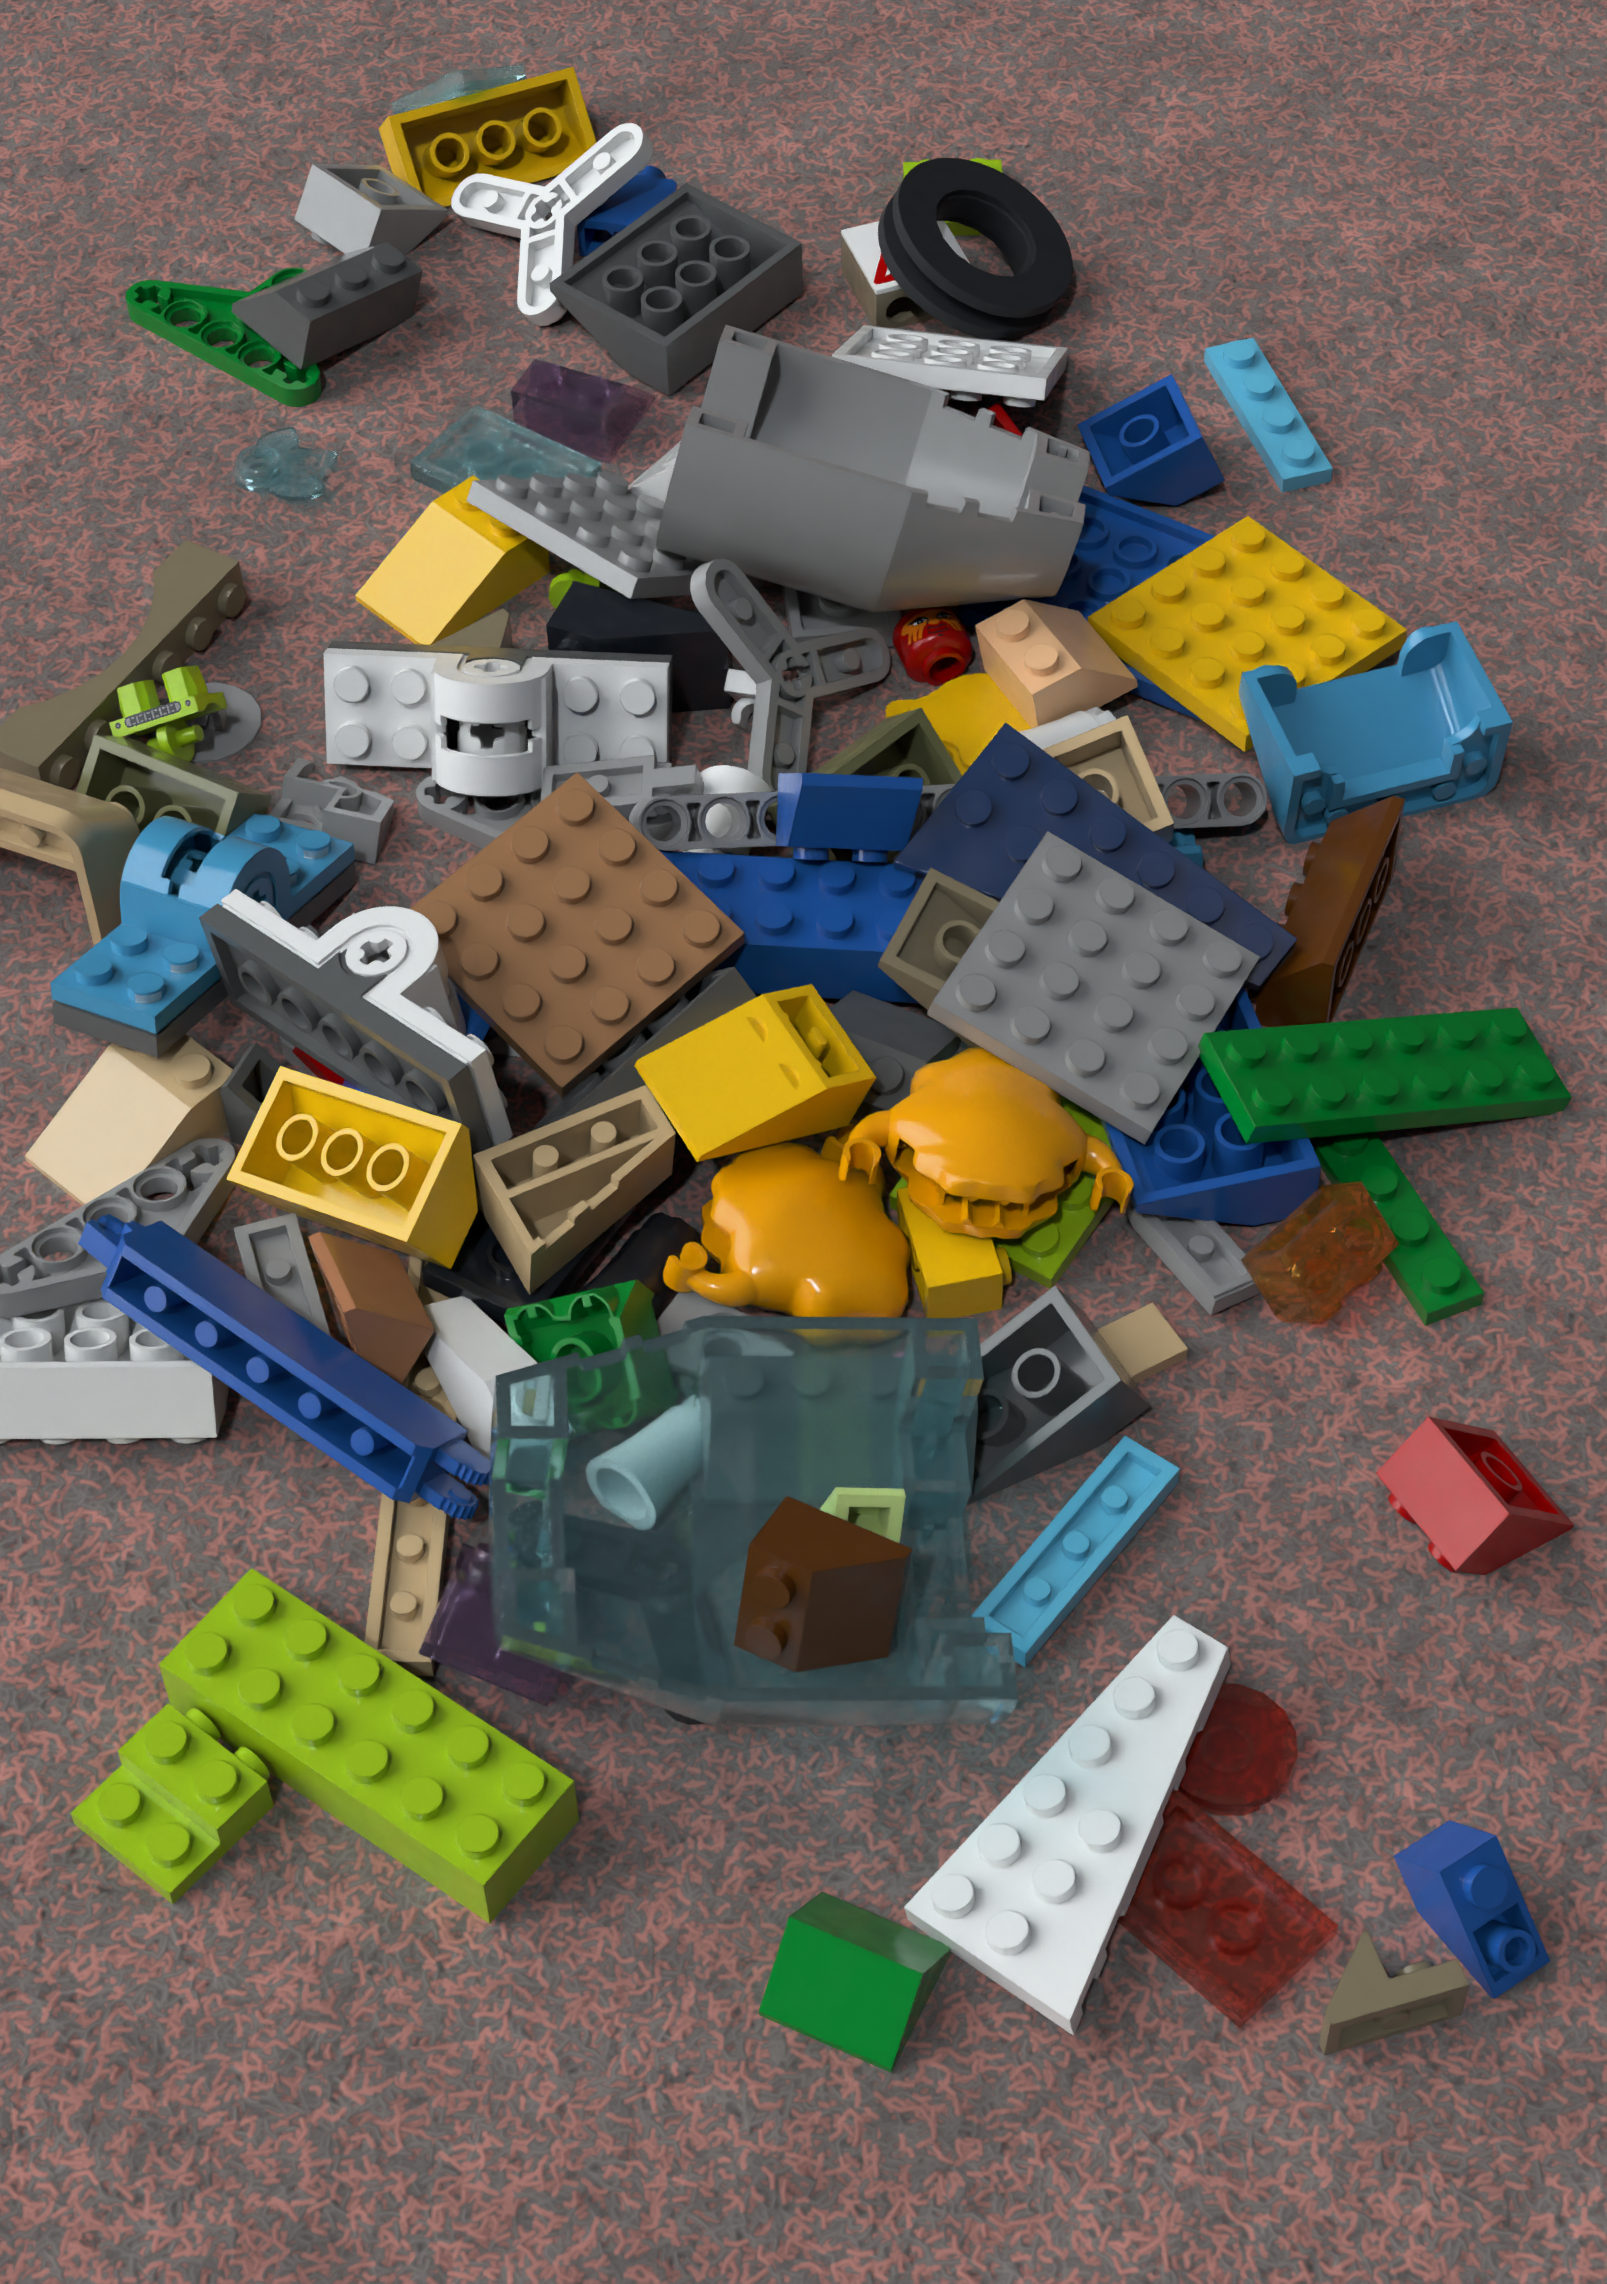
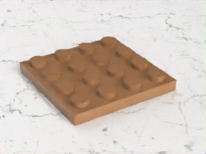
M578 772L410 908L424 915L434 925L447 962L448 978L452 982L456 993L562 1098L744 944L745 933Z

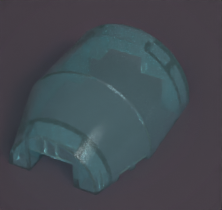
M701 1316L685 1321L682 1330L645 1341L642 1340L640 1334L622 1340L620 1348L580 1359L578 1352L496 1375L490 1442L489 1565L492 1622L497 1648L714 1727L1000 1725L1010 1717L1018 1701L1011 1633H986L984 1617H972L962 1526V1515L971 1494L965 1430L984 1380L977 1318ZM835 1487L904 1489L906 1499L900 1544L913 1550L895 1645L888 1658L793 1672L734 1646L749 1544L786 1496L820 1509Z

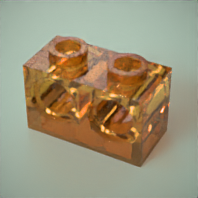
M1362 1181L1320 1186L1245 1255L1241 1261L1278 1319L1283 1322L1308 1321L1310 1324H1316L1337 1313L1342 1307L1341 1299L1354 1286L1365 1283L1376 1276L1382 1269L1381 1261L1399 1243Z

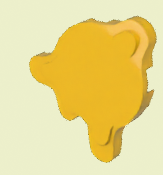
M987 673L962 675L946 682L927 696L918 699L892 701L885 709L886 719L922 708L962 776L1005 722L1018 732L1031 729L1029 724Z

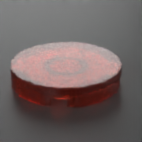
M1222 1684L1204 1729L1196 1733L1185 1759L1186 1771L1176 1791V1795L1189 1806L1215 1816H1244L1260 1810V1805L1269 1803L1274 1797L1276 1800L1287 1790L1295 1771L1298 1757L1296 1731L1284 1709L1260 1691L1240 1684Z

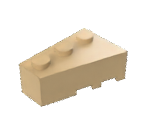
M647 1085L473 1155L477 1205L529 1295L672 1175L676 1132Z

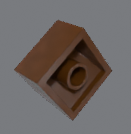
M786 1496L749 1544L734 1646L793 1672L888 1658L895 1645L913 1549Z

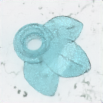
M294 427L275 430L263 435L258 439L256 445L249 446L238 454L237 462L233 467L234 480L243 490L255 493L268 491L282 500L306 501L314 499L325 492L320 480L333 471L338 461V453L330 450L299 447L298 435Z

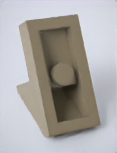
M1367 1930L1363 1931L1324 2013L1319 2038V2045L1324 2056L1461 2016L1469 1983L1459 1960L1455 1959L1438 1965H1434L1430 1961L1413 1963L1401 1969L1393 1978L1389 1979Z

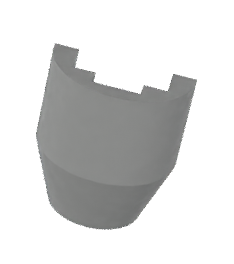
M725 325L717 347L701 408L692 407L685 424L663 508L656 548L705 563L725 558L734 562L745 575L872 613L1053 597L1057 594L1065 577L1084 524L1085 504L1078 503L1089 470L1090 452L1031 427L1025 429L1022 437L993 425L996 413L985 408L979 409L976 417L947 406L949 393L937 388Z

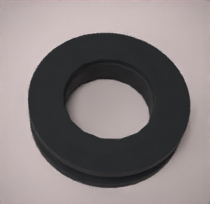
M936 158L922 162L907 173L880 216L878 224L879 246L883 259L896 282L916 304L944 324L969 335L993 340H1009L1030 334L1044 322L1071 281L1073 271L1071 250L1065 234L1054 216L1035 195L1020 183L984 164L961 158ZM937 221L958 222L979 231L994 242L1005 255L1014 276L993 275L972 266L957 255L945 241Z

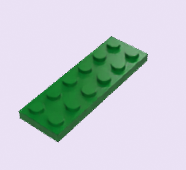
M1517 1007L1206 1032L1198 1044L1200 1050L1199 1057L1246 1144L1543 1116L1564 1111L1572 1098Z

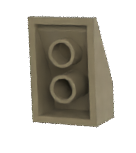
M930 868L877 967L923 1007L929 1010L932 1001L999 902ZM950 1029L969 1047H980L979 1045L975 1044L974 1042L970 1041L969 1039Z

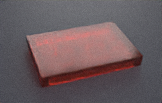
M1175 1790L1171 1793L1163 1811L1164 1823L1125 1916H1120L1117 1922L1237 2027L1241 2028L1336 1936L1338 1925L1180 1791Z

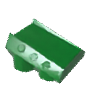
M637 1279L508 1308L504 1314L509 1337L542 1367L570 1422L564 1432L598 1422H605L607 1424L623 1422L641 1413L658 1410L666 1402L671 1401L676 1382L669 1375L652 1306V1299L655 1293Z

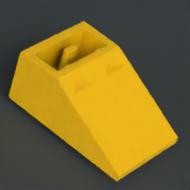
M812 984L762 994L643 1056L634 1065L697 1162L846 1127L876 1079L866 1061Z

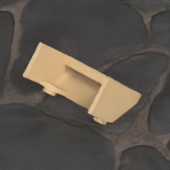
M0 768V847L76 872L95 946L121 924L120 884L129 852L140 835L133 814L119 803L106 802Z

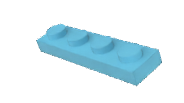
M1254 338L1205 348L1204 363L1280 491L1283 493L1331 482L1333 472L1331 464Z
M1124 1436L969 1617V1633L1021 1666L1026 1667L1177 1486L1180 1468Z

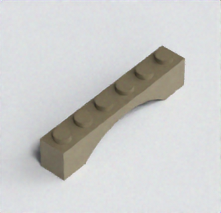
M185 539L153 572L154 595L150 613L139 635L123 655L103 672L77 688L49 700L18 708L0 726V768L66 789L71 788L76 782L80 770L85 765L94 734L113 736L109 722L123 718L117 688L143 680H153L157 691L164 684L162 677L164 672L181 667L196 650L201 651L205 649L212 638L213 632L228 617H235L241 611L246 599V593L239 561Z

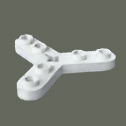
M625 123L611 130L545 187L482 173L467 177L455 189L451 199V207L465 224L474 228L521 238L517 305L519 310L532 324L537 326L550 325L560 320L567 311L565 306L550 292L549 283L573 266L575 226L597 207L604 204L610 196L648 165L653 154V144L651 139L637 124ZM551 212L552 217L546 221L545 216Z

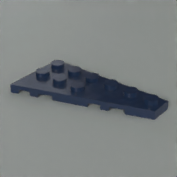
M1006 722L894 860V868L911 874L917 872L927 875L929 869L933 868L988 897L1001 901L1048 831L1260 956L1244 983L1246 988L1259 991L1297 941L1296 937Z

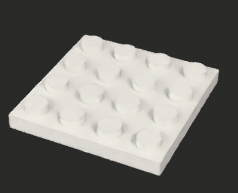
M863 325L832 354V357L934 388L950 390V398L957 400L981 401L982 394L1004 396L1003 403L1006 405L1034 407L1036 400L1044 401L1065 371L1068 348Z

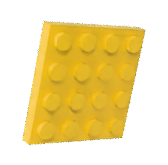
M1249 516L1088 616L1089 624L1118 657L1244 752L1254 746L1239 698V687L1243 672L1254 670L1263 665L1284 666L1293 673L1298 689L1364 673L1401 649L1406 642L1407 635L1405 627Z

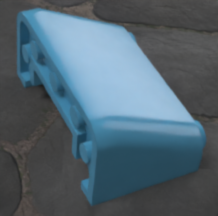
M1457 621L1433 627L1425 626L1415 630L1409 635L1406 643L1402 646L1397 665L1298 689L1296 679L1287 667L1263 665L1254 670L1243 672L1239 687L1240 702L1275 820L1284 839L1290 844L1322 838L1331 821L1391 796L1405 799L1402 817L1485 796L1495 787L1499 779L1513 724Z

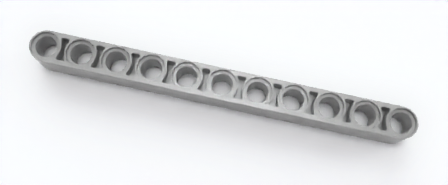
M1217 773L1154 776L1167 808L1168 795L1176 786L1180 787L1186 795L1187 803L1184 812L1178 817L1170 812L1174 822V829L1243 826L1259 819L1266 808L1267 795L1265 787L1259 779L1251 774ZM955 784L923 785L909 840L914 837ZM1232 784L1238 787L1242 795L1241 806L1233 815L1228 812L1223 800L1225 791ZM778 791L652 796L642 799L634 806L629 816V822L658 850L776 846V835L768 830L764 817L767 808L772 803L778 801ZM715 804L725 806L730 812L732 819L729 831L719 838H716L708 831L705 823L706 814ZM657 806L667 809L673 819L672 831L663 840L653 838L646 827L648 814Z

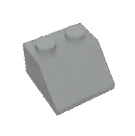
M312 164L294 220L312 231L311 237L315 241L327 246L336 247L345 254L389 242L406 256L445 219L448 209L380 165Z

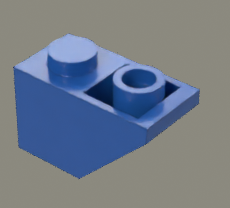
M1449 1820L1393 1856L1417 1912L1491 1998H1497L1551 1962L1497 1835Z

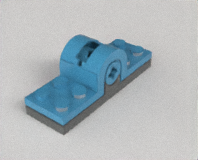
M256 813L228 836L216 833L207 827L171 816L155 819L136 839L123 869L120 884L121 924L50 982L51 996L55 1000L52 1003L54 1024L159 1058L228 997L199 917L217 903L223 906L221 900L237 889L257 903L266 901L277 910L282 919L296 928L307 927L356 883L355 863H352L355 860L354 843L331 837L323 831L308 830L282 822L271 815H259Z

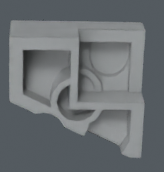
M297 758L283 777L281 798L269 815L285 823L308 830L323 831L331 837L354 843L355 860L376 864L391 824L395 801L377 792L362 789L356 782L343 776L320 782L309 779L307 777L313 772V762Z

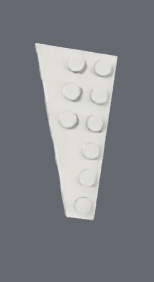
M1173 1615L906 1904L904 1909L907 1919L929 1937L950 1947L952 1953L1074 2036L1083 2015L1081 2005L1092 1979H1098L1107 1958L1105 1948L1118 1918L1123 1915L1125 1916L1164 1823L1162 1814L1172 1790H1178L1185 1774V1759L1196 1733L1203 1731L1231 1665L1228 1647Z

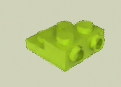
M167 1703L117 1750L122 1765L71 1812V1816L77 1827L170 1903L174 1904L274 1805L267 1779L270 1778L269 1770L256 1754L246 1747H240L232 1754L217 1742L221 1737L220 1733L205 1714L196 1708H191L183 1715Z

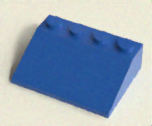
M1244 985L1214 1032L1262 1028ZM1198 1057L1145 1145L1100 1119L1112 1151L1122 1165L1123 1171L1128 1173L1134 1184L1130 1197L1136 1213L1206 1221L1215 1220L1216 1222L1250 1226L1315 1213L1321 1165L1310 1139L1303 1138L1246 1144L1200 1057Z

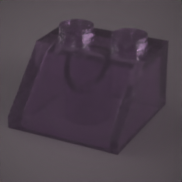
M534 359L511 389L515 437L610 464L655 401V395L626 384Z

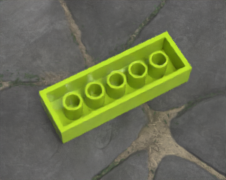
M253 1568L233 1586L159 1663L170 1705L183 1714H186L191 1708L201 1711L216 1726L221 1740L236 1750L240 1747H246L251 1750L265 1764L269 1773L488 1923L495 1919L579 1821L574 1780Z

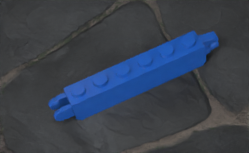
M107 1214L102 1215L97 1220L92 1219L86 1223L78 1244L107 1267V1275L101 1287L104 1300L390 1499L411 1503L421 1497L438 1510H443L444 1514L450 1515L451 1518L455 1517L458 1520H466L474 1516L479 1506V1499L471 1493V1490L465 1489L464 1485L449 1476V1473L460 1477V1480L466 1481L467 1484L471 1483L474 1486L479 1485L482 1487L483 1484L487 1485L490 1482L495 1466L491 1464L492 1461H489L486 1456H482L479 1451L464 1442L468 1433L467 1429L163 1221L143 1226L135 1221L125 1223L113 1215Z

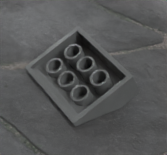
M685 183L550 282V292L630 375L670 396L714 362L725 325L752 332L803 293L802 243Z

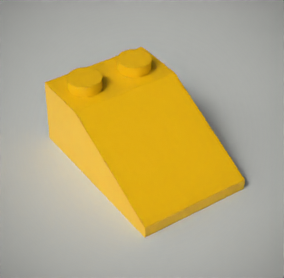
M474 475L431 502L355 595L356 601L414 644L432 645L473 624L550 573L549 553L546 548L466 501L473 480H479Z

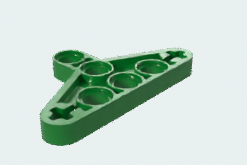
M302 268L283 269L250 292L159 280L140 281L133 284L126 291L125 299L128 314L133 322L278 402L290 407H302L312 404L321 396V377L316 364L300 370L231 312L233 303L307 270ZM183 321L198 322L192 326L187 327L175 326L176 324ZM224 340L235 342L225 347L212 346L216 342ZM257 361L272 362L270 365L260 368L249 367L250 364Z

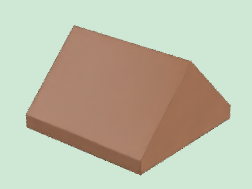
M323 1232L308 1236L341 1327L352 1351L399 1384H402L435 1329L398 1254Z

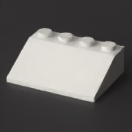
M103 1297L19 1317L0 1318V1444L11 1439H40L44 1443L53 1445L69 1443L75 1439H106L114 1444H128L136 1442L141 1438H171L177 1443L190 1444L203 1441L206 1438H217L227 1407L229 1386L111 1305Z

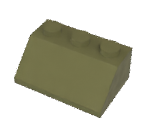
M922 708L884 719L813 772L819 774L923 778V785L956 784L962 777ZM778 801L772 803L767 808V812L776 826ZM829 848V860L852 861V849ZM888 850V862L870 863L894 864V860L901 851Z
M98 734L93 736L76 790L78 793L106 802H116L126 807L133 814L140 834L155 819L171 816L207 827L216 833L228 836L254 813L266 815L272 799V795L134 739Z

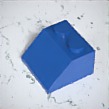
M1172 374L1077 424L1105 489L1110 496L1178 506L1225 481L1202 431Z
M779 773L776 846L793 847V859L829 860V848L852 849V861L888 862V850L902 851L909 842L923 790V778Z

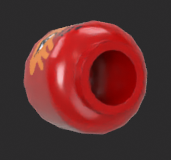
M949 606L911 609L902 616L894 627L892 642L895 652L906 674L913 681L927 682L933 686L943 685L950 680L960 677L971 661L973 648L970 637L958 614Z

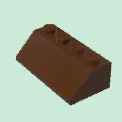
M1391 796L1330 822L1321 844L1316 842L1310 844L1302 875L1306 876L1303 884L1293 883L1285 906V916L1288 917L1285 925L1277 923L1297 938L1296 944L1259 991L1252 989L1248 991L1249 999L1256 1001L1255 1013L1261 1026L1280 1027L1333 1022L1393 879L1405 802L1404 798Z

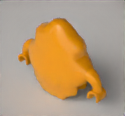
M982 1047L968 1048L949 1059L928 1063L918 1069L911 1080L909 1096L894 1105L890 1110L877 1111L866 1116L855 1126L848 1137L847 1143L844 1145L838 1171L839 1180L846 1181L849 1168H862L870 1176L868 1183L873 1185L876 1181L881 1159L880 1148H885L887 1157L894 1169L908 1182V1196L916 1207L932 1218L942 1230L952 1233H965L979 1238H1020L1027 1230L1050 1219L1057 1211L1058 1203L1056 1196L1072 1186L1078 1180L1081 1171L1096 1176L1089 1201L1090 1209L1093 1211L1098 1210L1101 1197H1110L1117 1200L1120 1204L1119 1213L1125 1214L1134 1184L1130 1175L1123 1171L1122 1165L1111 1148L1099 1138L1087 1134L1061 1106V1095Z
M849 1123L848 1126L840 1128L837 1138L834 1136L826 1138L821 1155L806 1145L795 1143H775L746 1150L738 1154L732 1163L723 1167L711 1181L713 1199L702 1206L700 1214L703 1225L702 1246L696 1242H689L683 1246L680 1260L677 1256H669L664 1267L663 1280L674 1291L682 1293L694 1291L701 1297L723 1306L742 1307L749 1304L765 1310L783 1312L811 1329L828 1331L842 1327L879 1328L891 1324L898 1319L908 1303L906 1271L911 1260V1247L909 1238L884 1213L882 1198L885 1195L886 1179L880 1165L875 1184L873 1185L868 1183L870 1177L868 1172L858 1167L848 1169L846 1181L839 1180L838 1171L843 1148L848 1141L850 1133L855 1128V1125ZM708 1255L721 1265V1274L711 1273L705 1269Z

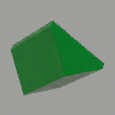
M820 1892L788 1918L759 2008V2015L892 2073L952 1953L951 1948L921 1933L829 1894Z

